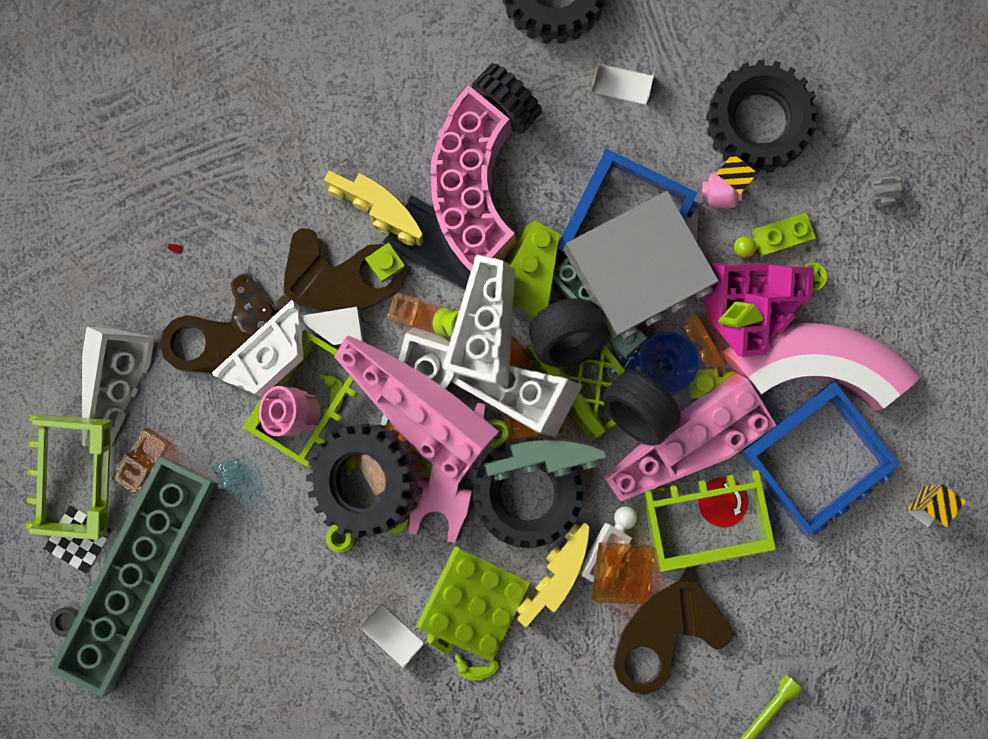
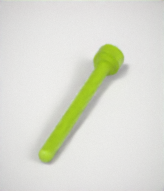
M785 674L778 682L780 684L777 688L779 692L740 739H756L788 699L791 701L794 697L797 699L804 689Z

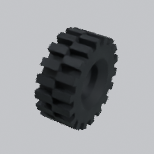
M491 63L472 83V88L510 119L512 131L518 134H523L542 114V107L538 104L536 97L531 95L532 92L525 88L524 83L520 79L517 80L513 73L507 72L503 66L500 67L496 63Z

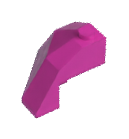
M708 262L718 279V282L711 287L713 292L703 297L710 321L736 354L741 357L765 355L772 347L769 343L777 333H783L795 318L793 313L800 304H806L812 296L814 267L764 263ZM734 302L755 304L764 318L760 322L739 328L721 325L718 322Z

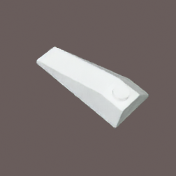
M87 327L82 353V418L112 420V446L126 415L124 412L131 397L135 398L138 391L136 389L142 374H146L150 366L155 337L117 329ZM82 430L83 446H90V430Z
M415 327L406 332L399 356L400 361L427 376L444 389H446L455 373L443 369L450 345L448 340L437 334ZM383 414L381 425H385L384 429L399 432ZM399 432L398 438L401 441L406 440Z

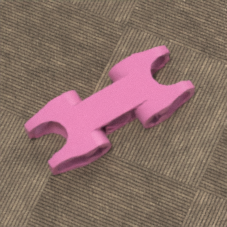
M477 403L474 412L484 419L485 404ZM433 465L429 481L418 479V486L423 487L422 494L415 498V502L418 503L416 509L410 511L409 533L417 535L425 515L438 511L448 519L447 542L456 543L460 528L467 516L472 490L460 488L459 483L454 482Z

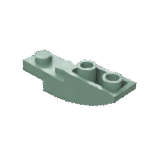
M567 258L554 269L552 281L567 299L583 298L592 301ZM637 328V333L624 340L621 336L613 339L609 333L607 343L610 342L627 360L647 342V337Z
M533 441L511 445L512 458L485 464L488 477L494 476L495 481L512 477L511 471L523 468L524 473L541 469L540 463L545 462L547 474L554 472L555 477L572 473L571 467L583 465L584 470L600 466V460L606 458V455L602 450L574 442Z

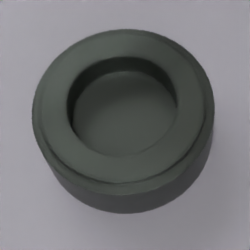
M72 607L57 609L50 618L51 630L58 636L67 637L79 612Z

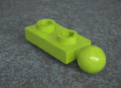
M805 212L755 228L752 231L754 239L749 236L739 237L734 243V252L740 258H749L758 249L760 256L764 257L811 242L816 237L808 215Z

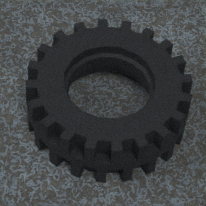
M503 0V4L506 6L508 18L512 17L515 21L514 27L518 31L521 28L526 30L528 38L533 39L534 36L541 37L542 43L548 44L549 39H557L558 44H563L565 38L572 36L573 40L580 38L582 31L586 30L589 32L592 29L594 21L599 20L606 0H574L570 5L562 8H548L539 4L536 0Z
M758 60L756 65L749 66L747 62L742 64L736 72L732 70L728 73L725 80L721 81L718 85L706 114V120L709 122L707 134L708 136L712 135L714 140L712 147L714 150H721L724 154L722 159L725 162L732 154H735L755 172L758 173L759 170H766L767 173H771L778 167L784 168L788 166L792 160L802 153L812 140L813 132L817 129L818 122H815V118L819 113V106H814L813 100L816 97L814 90L811 92L807 91L805 85L808 81L805 77L798 80L793 75L796 71L794 68L790 67L788 71L780 68L781 62L774 61L773 65L769 66L765 65V60ZM750 96H767L780 104L785 113L786 125L779 138L768 143H757L748 140L740 133L736 125L735 113L738 105Z
M369 423L345 427L338 432L326 436L328 440L325 443L318 444L315 448L319 453L317 457L310 458L308 465L314 467L313 473L306 475V481L313 482L314 489L307 492L308 497H316L319 505L313 508L316 514L323 512L327 516L323 523L328 527L334 524L338 526L337 533L341 535L352 533V538L373 537L396 528L398 524L405 522L409 518L407 514L410 511L416 509L418 503L415 502V498L421 495L423 487L418 486V479L423 477V470H416L415 462L420 460L418 454H410L408 448L411 446V443L408 440L401 441L398 438L399 432L396 430L388 431L384 429L385 425H369ZM355 454L371 456L379 463L384 472L386 481L385 492L381 500L372 507L364 508L354 505L342 491L340 483L341 468L345 461Z
M521 437L520 439L504 442L501 446L493 449L485 460L482 461L474 480L473 501L479 519L494 537L514 547L537 548L554 543V541L563 537L571 526L575 524L583 505L584 487L581 482L579 469L576 466L571 467L572 473L555 477L554 472L547 474L545 462L540 463V470L545 472L551 479L555 491L553 504L548 512L537 519L523 520L510 514L503 505L501 488L505 479L495 481L494 476L488 477L485 464L512 458L511 445L544 441L541 438Z

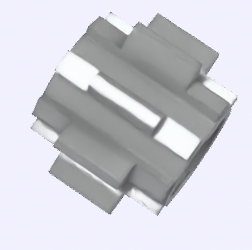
M890 170L878 171L867 180L868 198L871 200V203L878 202V206L892 205V202H896L902 196L901 179L897 173L891 174Z

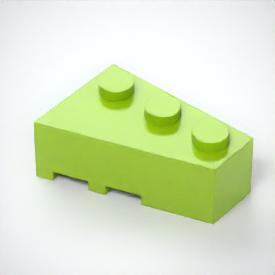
M536 220L526 225L507 261V264L515 269L513 313L529 322H532L535 316L549 304L559 240L557 232Z

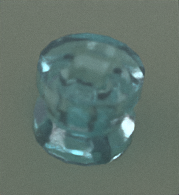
M240 459L227 461L212 467L213 473L219 479L217 482L218 490L246 482L245 476L241 474L239 469L241 467Z

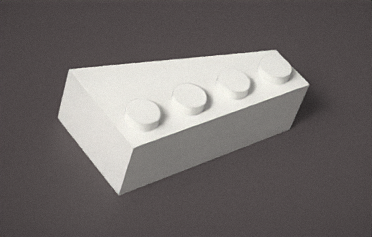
M476 255L443 369L508 388L515 269L504 261Z
M509 366L508 388L456 373L451 382L539 433L556 437L582 387L581 384L568 379Z

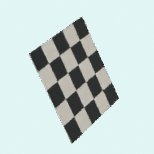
M70 505L59 523L87 525V515ZM107 527V533L99 540L51 536L43 549L86 574L112 530Z

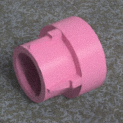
M276 386L269 389L263 396L259 408L262 427L270 435L292 437L300 432L313 430L315 427H318L317 424L320 419V406L315 399L316 396L292 387Z

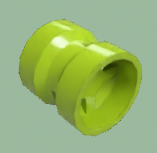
M448 308L439 309L433 318L435 333L439 336L452 338L460 311Z

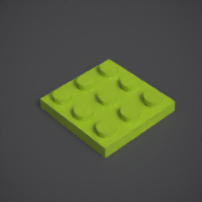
M455 546L416 627L489 661H493L530 582Z

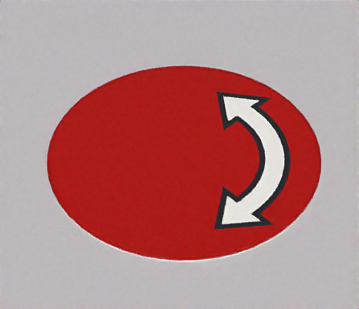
M726 477L714 478L706 483L707 491L728 487ZM745 490L700 498L698 499V506L706 521L718 527H729L738 523L744 517L748 507V498Z

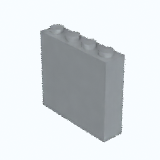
M668 191L567 242L563 249L590 299L600 307L613 339L621 336L624 340L637 333L636 327L646 322L648 326H651L663 319L662 313L670 309L673 313L689 305L686 300L694 296L699 300L713 292L711 287L718 282L717 277Z

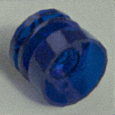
M661 332L653 335L636 351L631 361V370L640 371L651 376L674 396L694 380L699 370V356L695 346L688 338L676 332ZM660 362L664 363L663 368L667 369L663 374L660 373V368L657 367Z

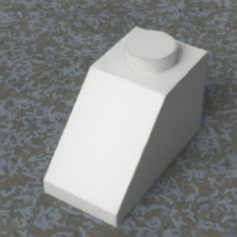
M357 307L301 316V322L307 328L336 349L340 348L348 335L364 342L360 312Z

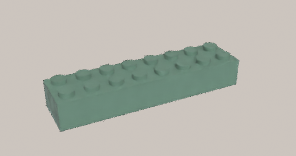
M158 457L49 671L101 697L112 693L218 484L217 482L168 458Z

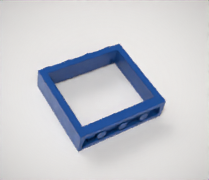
M606 148L558 243L556 254L566 259L568 258L563 249L567 242L575 239L611 165L684 200L679 210L684 220L686 216L691 218L698 205L694 199L698 192Z
M836 382L825 386L778 422L777 426L740 452L753 471H759L761 481L801 533L807 535L811 533L816 535L821 530H824L828 526L826 521L833 516L839 518L849 511L850 506L848 504L856 498L860 501L873 492L871 487L878 481L884 483L889 480L895 473L893 469L900 465ZM830 400L879 462V465L806 521L757 456Z

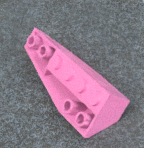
M348 335L335 355L337 361L400 434L411 443V446L457 484L499 432L436 382L404 362Z
M735 373L682 410L678 426L662 443L658 445L641 443L613 468L604 478L620 502L727 460L777 426L750 381Z

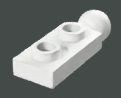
M623 506L617 509L614 515L616 523L614 527L607 523L604 524L578 573L602 588L606 587L632 539L624 533L626 529L632 528L637 522V514L631 507Z

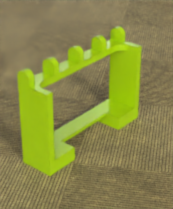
M305 330L302 332L304 359L301 363L304 362L314 344L335 357L337 349ZM297 366L294 367L285 377H283L274 387H285V385L291 378L292 374L296 370ZM349 375L300 455L260 431L262 424L259 408L263 396L242 428L312 470L313 466L308 465L309 460H307V457L316 442L318 444L326 442L320 436L331 418L340 423L343 421L344 418L335 412L346 394L354 398L358 397L359 393L351 389L355 380Z
M29 414V421H32V425L38 426L39 429L38 439L28 440L29 447L38 448L37 468H28L27 475L37 476L36 495L27 496V503L36 504L35 521H26V528L29 529V534L99 540L107 533L112 420ZM49 427L90 430V453L94 454L92 508L87 511V525L45 521Z
M752 471V483L737 486L735 485L733 475H727L728 487L707 491L705 480L698 481L700 493L684 496L678 495L676 485L670 486L672 498L653 501L651 490L644 492L646 499L644 504L658 571L663 572L776 550L759 471ZM747 489L752 490L762 539L664 558L654 507Z

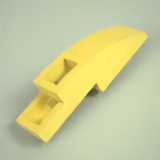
M328 171L324 178V183L328 190L327 192L331 196L342 200L344 197L352 201L353 206L361 211L367 212L371 210L369 213L370 222L373 223L372 226L376 230L385 234L389 231L397 235L401 242L410 246L414 243L421 247L423 237L417 223L407 209L390 192L360 173L355 181L352 182Z
M575 523L564 536L568 541L561 549L556 545L545 558L549 561L546 567L554 575L551 578L546 575L536 586V589L539 591L532 600L527 597L516 610L520 613L517 620L525 627L529 625L545 605L555 612L572 588L585 556L589 526L582 523L579 527Z

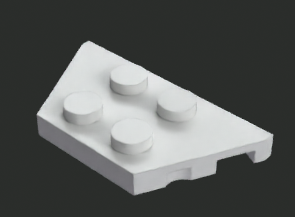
M291 300L215 369L212 374L218 379L254 395L264 396L269 389L274 387L304 359L300 306Z

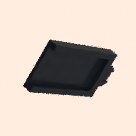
M410 195L405 208L422 232L423 243L421 247L414 243L412 246L407 245L391 232L385 237L383 244L386 245L389 242L397 253L466 291L471 271L463 265L451 249L441 230L434 207Z

